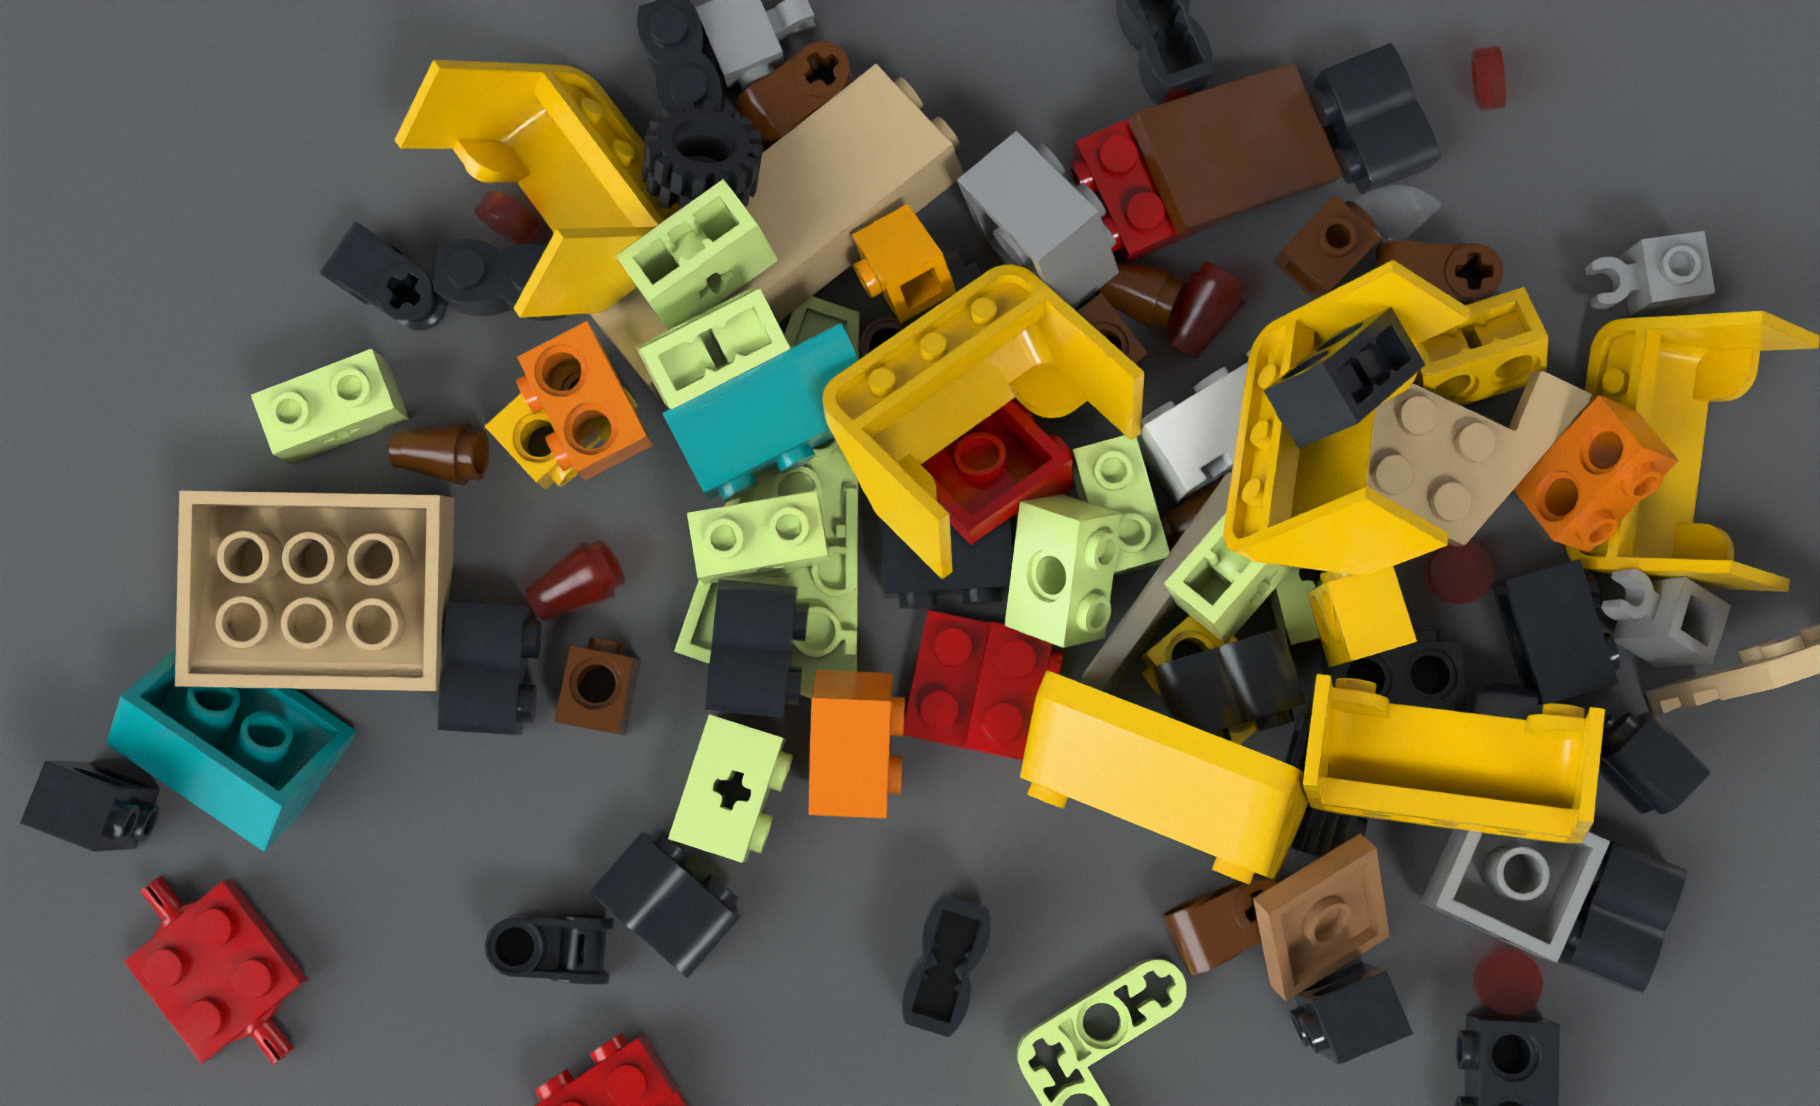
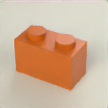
M815 669L811 698L809 815L887 818L888 794H901L902 756L890 755L891 736H903L905 697H892L893 673Z

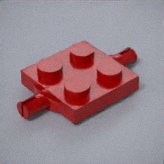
M164 876L156 878L148 884L149 886L144 887L140 894L145 897L163 922L158 926L152 939L123 962L201 1064L205 1063L233 1041L248 1036L252 1037L269 1059L272 1066L290 1054L295 1047L290 1044L272 1018L277 1014L283 1001L309 979L233 880L228 879L220 882L197 902L187 905L182 903L166 882Z

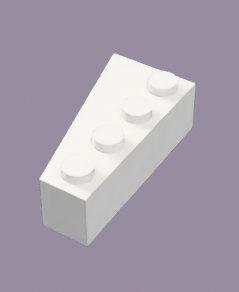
M1248 362L1231 373L1228 372L1226 367L1217 370L1193 387L1196 392L1193 396L1176 406L1173 401H1169L1141 420L1143 428L1141 434L1137 436L1142 457L1174 506L1233 469Z

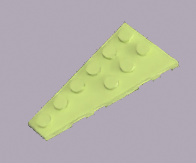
M812 296L792 312L784 336L790 348L842 323L859 359L860 315L858 311ZM835 438L812 448L816 457L806 464L786 473H781L779 467L776 466L755 477L758 483L755 489L725 503V506L811 491H817L831 563L734 580L797 587V601L809 603L806 641L793 640L790 665L803 667L800 695L812 698L815 669L857 671L858 480ZM700 580L698 581L674 652L709 664L719 582L704 585Z

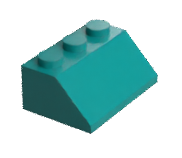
M842 323L662 413L708 500L719 495L723 502L737 499L758 486L755 479L756 476L776 466L779 467L781 473L792 471L816 457L812 448L834 438L825 420L823 391L833 377L859 360Z
M175 647L120 696L106 744L265 852L303 813L353 740L356 730L294 688L175 686Z

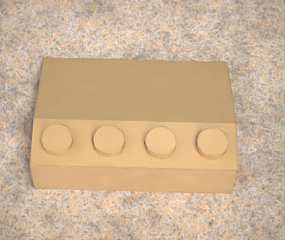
M179 491L175 686L438 691L445 617L453 568L455 498L441 495Z

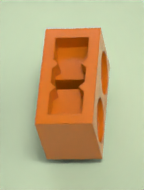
M587 321L517 356L526 375L516 379V383L533 414L544 409L555 431L546 436L545 439L563 472L573 467L576 473L586 481L653 446L603 346ZM567 361L580 364L581 377L573 388L567 391L551 389L550 375L557 365ZM604 418L610 421L611 434L603 446L596 449H587L580 445L579 433L582 426L588 420Z
M1598 395L1514 488V492L1553 541L1590 553L1596 546L1603 544L1614 535L1618 528V523L1640 500L1647 498L1659 488L1663 481V476L1679 460L1635 409Z

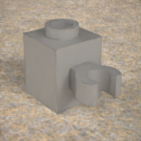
M712 0L695 7L706 41L729 93L741 88L744 91L752 83L761 77L771 74L785 63L783 51L778 41L803 35L816 28L813 18H815L808 0H784L768 11H765L761 0Z
M1705 231L1641 239L1621 254L1620 259L1601 257L1585 267L1586 275L1603 273L1608 275L1613 282L1612 292L1601 293L1591 299V307L1597 309L1611 308L1627 297L1630 317L1693 308L1715 294Z
M1638 569L1613 571L1611 578L1624 587L1626 591L1625 600L1603 601L1601 608L1608 617L1618 620L1613 634V639L1617 644L1656 668L1714 663L1731 605L1687 577L1650 580L1643 571Z

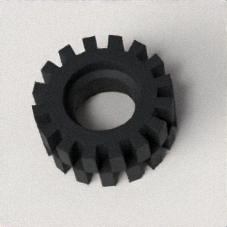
M693 100L682 102L681 112H678L673 105H670L663 109L662 117L655 115L650 121V129L647 128L642 169L643 182H647L646 190L650 196L654 197L660 194L659 205L668 210L673 204L677 203L680 210L724 179L744 207L749 204L750 196L754 198L757 191L763 145H761L762 136L758 129L751 130L752 121L746 115L735 120L736 109L726 105L722 113L714 111L715 102L705 100L703 109H695ZM704 156L712 158L718 162L701 163L690 160L686 157Z

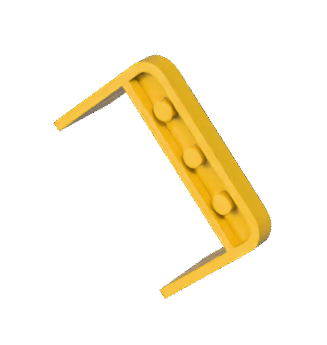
M433 60L395 138V142L400 149H453L464 164L467 172L481 182L489 184L496 182L518 183L554 232L513 308L520 318L602 313L637 288L616 258V255L679 211V204L675 203L667 210L659 205L660 194L651 197L647 192V182H643L642 178L645 143L600 84L587 73L571 66Z
M1392 260L1268 324L1253 343L1248 358L1223 533L1226 546L1253 562L1361 576L1376 573L1447 546L1448 532L1367 486L1376 408L1358 424L1298 449L1286 427L1279 420L1264 390L1333 334L1392 307L1418 353L1421 342L1468 321L1470 318V308ZM1417 373L1383 402L1405 392L1414 382Z
M1001 265L988 270L833 377L823 391V407L826 423L876 514L941 579H944L953 572L949 513L936 501L935 481L921 464L1014 398L1030 412L1045 418L1066 416L1088 401L1125 436L1133 440L1141 434L1144 371L1030 270L1017 265Z
M1765 311L1623 318L1610 321L1598 331L1591 344L1585 391L1591 393L1592 396L1589 403L1582 410V413L1598 395L1631 407L1641 415L1679 461L1663 476V481L1659 488L1647 498L1640 500L1618 523V528L1610 539L1596 546L1590 553L1565 545L1569 558L1572 561L1580 559L1583 568L1605 574H1612L1613 571L1638 569L1643 571L1650 580L1687 577L1704 589L1788 592L1790 579L1735 562L1733 543L1724 530L1709 524L1693 522L1709 402L1732 401L1744 395L1756 379L1760 351L1818 349L1820 335Z
M1045 672L1036 695L1020 772V778L1032 782L1027 795L1061 809L1065 808L1068 797L1199 849L1216 856L1212 870L1250 885L1254 873L1278 881L1309 802L1303 787L1304 773L1300 769L1053 672Z
M1317 674L1303 778V787L1311 807L1339 814L1548 842L1582 843L1594 821L1605 709L1590 707L1587 717L1584 718L1585 709L1581 707L1550 703L1543 704L1542 714L1529 715L1527 720L1393 704L1389 703L1388 698L1376 694L1377 684L1352 678H1338L1334 688L1331 676Z

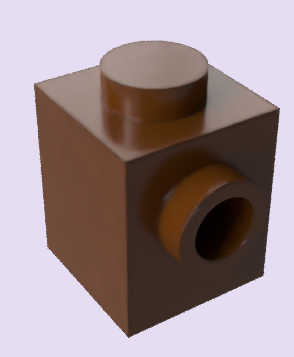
M1334 194L1281 250L1273 263L1315 300L1333 291L1371 251L1381 237L1373 230L1375 223L1362 207L1352 201H1347L1344 204Z

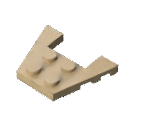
M1542 370L1533 372L1529 377L1509 428L1412 383L1405 392L1376 407L1367 486L1448 532L1449 544L1455 547L1464 546L1586 407L1592 394Z
M1820 623L1799 630L1801 633L1799 635L1781 640L1772 639L1739 650L1738 653L1742 663L1718 671L1698 673L1645 691L1644 694L1651 713L1656 716L1679 707L1687 709L1720 698L1722 701L1771 690L1819 674Z

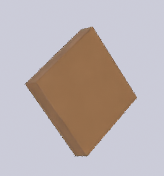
M1361 834L1356 835L1253 898L1270 986L1285 1001L1293 998L1390 937L1377 848Z

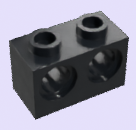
M1392 307L1330 336L1267 387L1264 393L1275 409L1279 420L1284 424L1299 449L1358 424L1426 364Z
M1441 630L1414 631L1417 642L1330 668L1324 650L1322 651L1323 675L1331 676L1334 688L1336 679L1346 678L1347 671L1354 662H1362L1368 665L1374 672L1375 684H1377L1376 694L1388 698L1389 703L1466 712L1467 710L1462 640L1442 641ZM1419 658L1432 662L1439 674L1437 687L1430 694L1419 691L1411 679V669Z
M45 760L20 824L93 852L136 849L139 841H146L156 825L159 816V806L154 803L160 789L91 762Z
M1363 961L1326 976L1294 996L1298 1007L1289 1011L1296 1032L1304 1047L1311 1046L1315 1054L1321 1053L1338 1065L1413 1034L1387 971Z
M1466 1014V1030H1459L1456 1038L1457 1066L1460 1070H1465V1096H1457L1455 1106H1498L1506 1101H1512L1515 1106H1559L1560 1024L1537 1017ZM1512 1034L1518 1043V1056L1510 1066L1498 1069L1492 1059L1493 1046L1502 1036Z

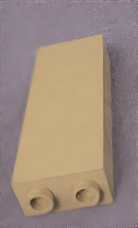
M877 64L873 65L797 125L795 129L762 153L757 191L754 198L750 196L749 204L745 208L759 225L778 261L720 303L752 287L761 288L779 323L861 258L852 234L906 204H909L916 214L964 174L955 152L961 147L959 139L941 117L937 116L930 121L920 110L923 107L921 99L903 77L900 76L895 81H892ZM636 288L606 311L590 314V316L663 406L669 410L664 404L635 347L668 329L639 289Z

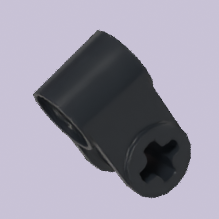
M354 221L319 272L364 304L368 305L370 303L402 326L413 331H425L435 327L443 319L447 310V304L433 290L434 278L403 257V253L356 221ZM409 289L421 295L420 301L415 306L403 300L405 293Z
M556 914V916L512 915L495 924L489 931L484 945L485 955L492 968L500 974L511 977L544 978L555 982L572 984H609L610 973L604 970L607 930L614 927V918L581 914ZM508 928H523L532 936L534 951L527 962L511 961L505 956L501 941L503 934ZM582 934L585 936L583 963L580 961Z

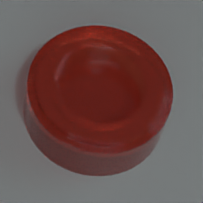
M1499 45L1475 48L1471 55V77L1476 106L1481 111L1503 109L1506 105V78L1501 49Z
M496 190L487 191L474 209L475 214L483 223L516 245L530 243L539 230L538 220L529 210L516 200Z
M1468 541L1464 546L1457 547L1448 543L1447 546L1435 550L1426 566V580L1430 590L1438 599L1452 605H1464L1480 599L1487 593L1494 578V567L1490 556L1481 546L1471 541Z
M1500 949L1488 953L1479 961L1473 975V987L1479 1001L1489 1010L1505 1016H1517L1526 1013L1538 1002L1542 993L1543 980L1538 966L1530 957L1514 950Z

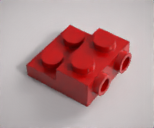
M1129 118L1076 141L1072 154L1075 160L1068 162L1076 187L1081 183L1085 184L1103 204L1106 214L1101 217L1102 222L1116 241V245L1111 250L1112 252L1118 250L1124 263L1134 262L1222 222L1219 221L1177 236L1129 125Z
M1014 398L925 461L921 466L933 477L936 484V501L949 513L950 524L972 545L1014 514L1018 517L1020 501L1064 495L1073 488L1072 466L1075 462L1066 443L1056 434L1048 436L1034 422L1032 413Z
M928 610L904 720L903 736L1023 761L1037 692L1046 671L1059 675L1063 651L1051 649L1052 643L1009 628L1002 623L992 621L988 623Z
M622 1032L589 1053L595 1063L594 1066L576 1078H573L567 1068L534 1090L540 1099V1102L534 1106H690L644 1033L630 1042L627 1041Z

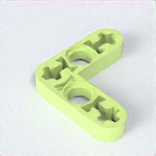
M1162 958L1142 960L1030 1028L1021 1037L1017 1046V1060L1024 1077L1041 1105L1063 1106L1065 1100L1071 1095L1084 1093L1093 1097L1098 1106H1110L1089 1071L1088 1066L1162 1022L1181 1008L1186 998L1187 989L1182 972L1174 964ZM1153 970L1160 978L1170 975L1173 983L1166 988L1169 1000L1161 1005L1153 998H1148L1135 1007L1144 1017L1132 1024L1128 1008L1114 995V991L1125 985L1126 992L1131 998L1146 988V981L1143 976L1147 972ZM1097 1003H1107L1113 1006L1120 1017L1116 1033L1105 1040H1096L1088 1036L1083 1027V1017L1086 1010ZM1041 1038H1044L1048 1045H1055L1058 1042L1062 1044L1064 1050L1056 1057L1067 1078L1075 1069H1078L1083 1076L1080 1080H1074L1062 1085L1051 1098H1048L1043 1090L1045 1087L1056 1085L1049 1071L1044 1065L1032 1068L1028 1062L1036 1055L1032 1044Z

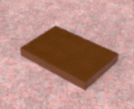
M1294 62L1137 111L1128 119L1177 236L1329 185L1343 176Z

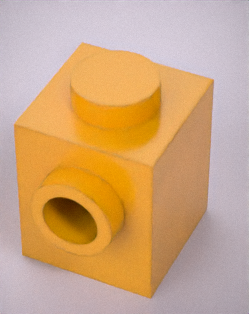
M909 204L875 220L872 224L852 234L862 259L853 264L861 284L870 298L881 294L900 323L957 292L941 250Z

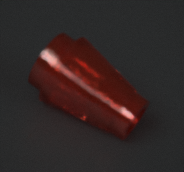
M1204 261L1197 273L1190 272L1169 328L1170 332L1164 341L1197 359L1202 350L1206 349L1245 304L1241 297L1248 285L1218 266Z
M597 540L590 545L586 542H581L541 576L535 584L526 588L525 593L536 615L542 621H547L554 616L557 617L615 597V589L625 584V577L618 560L605 542Z

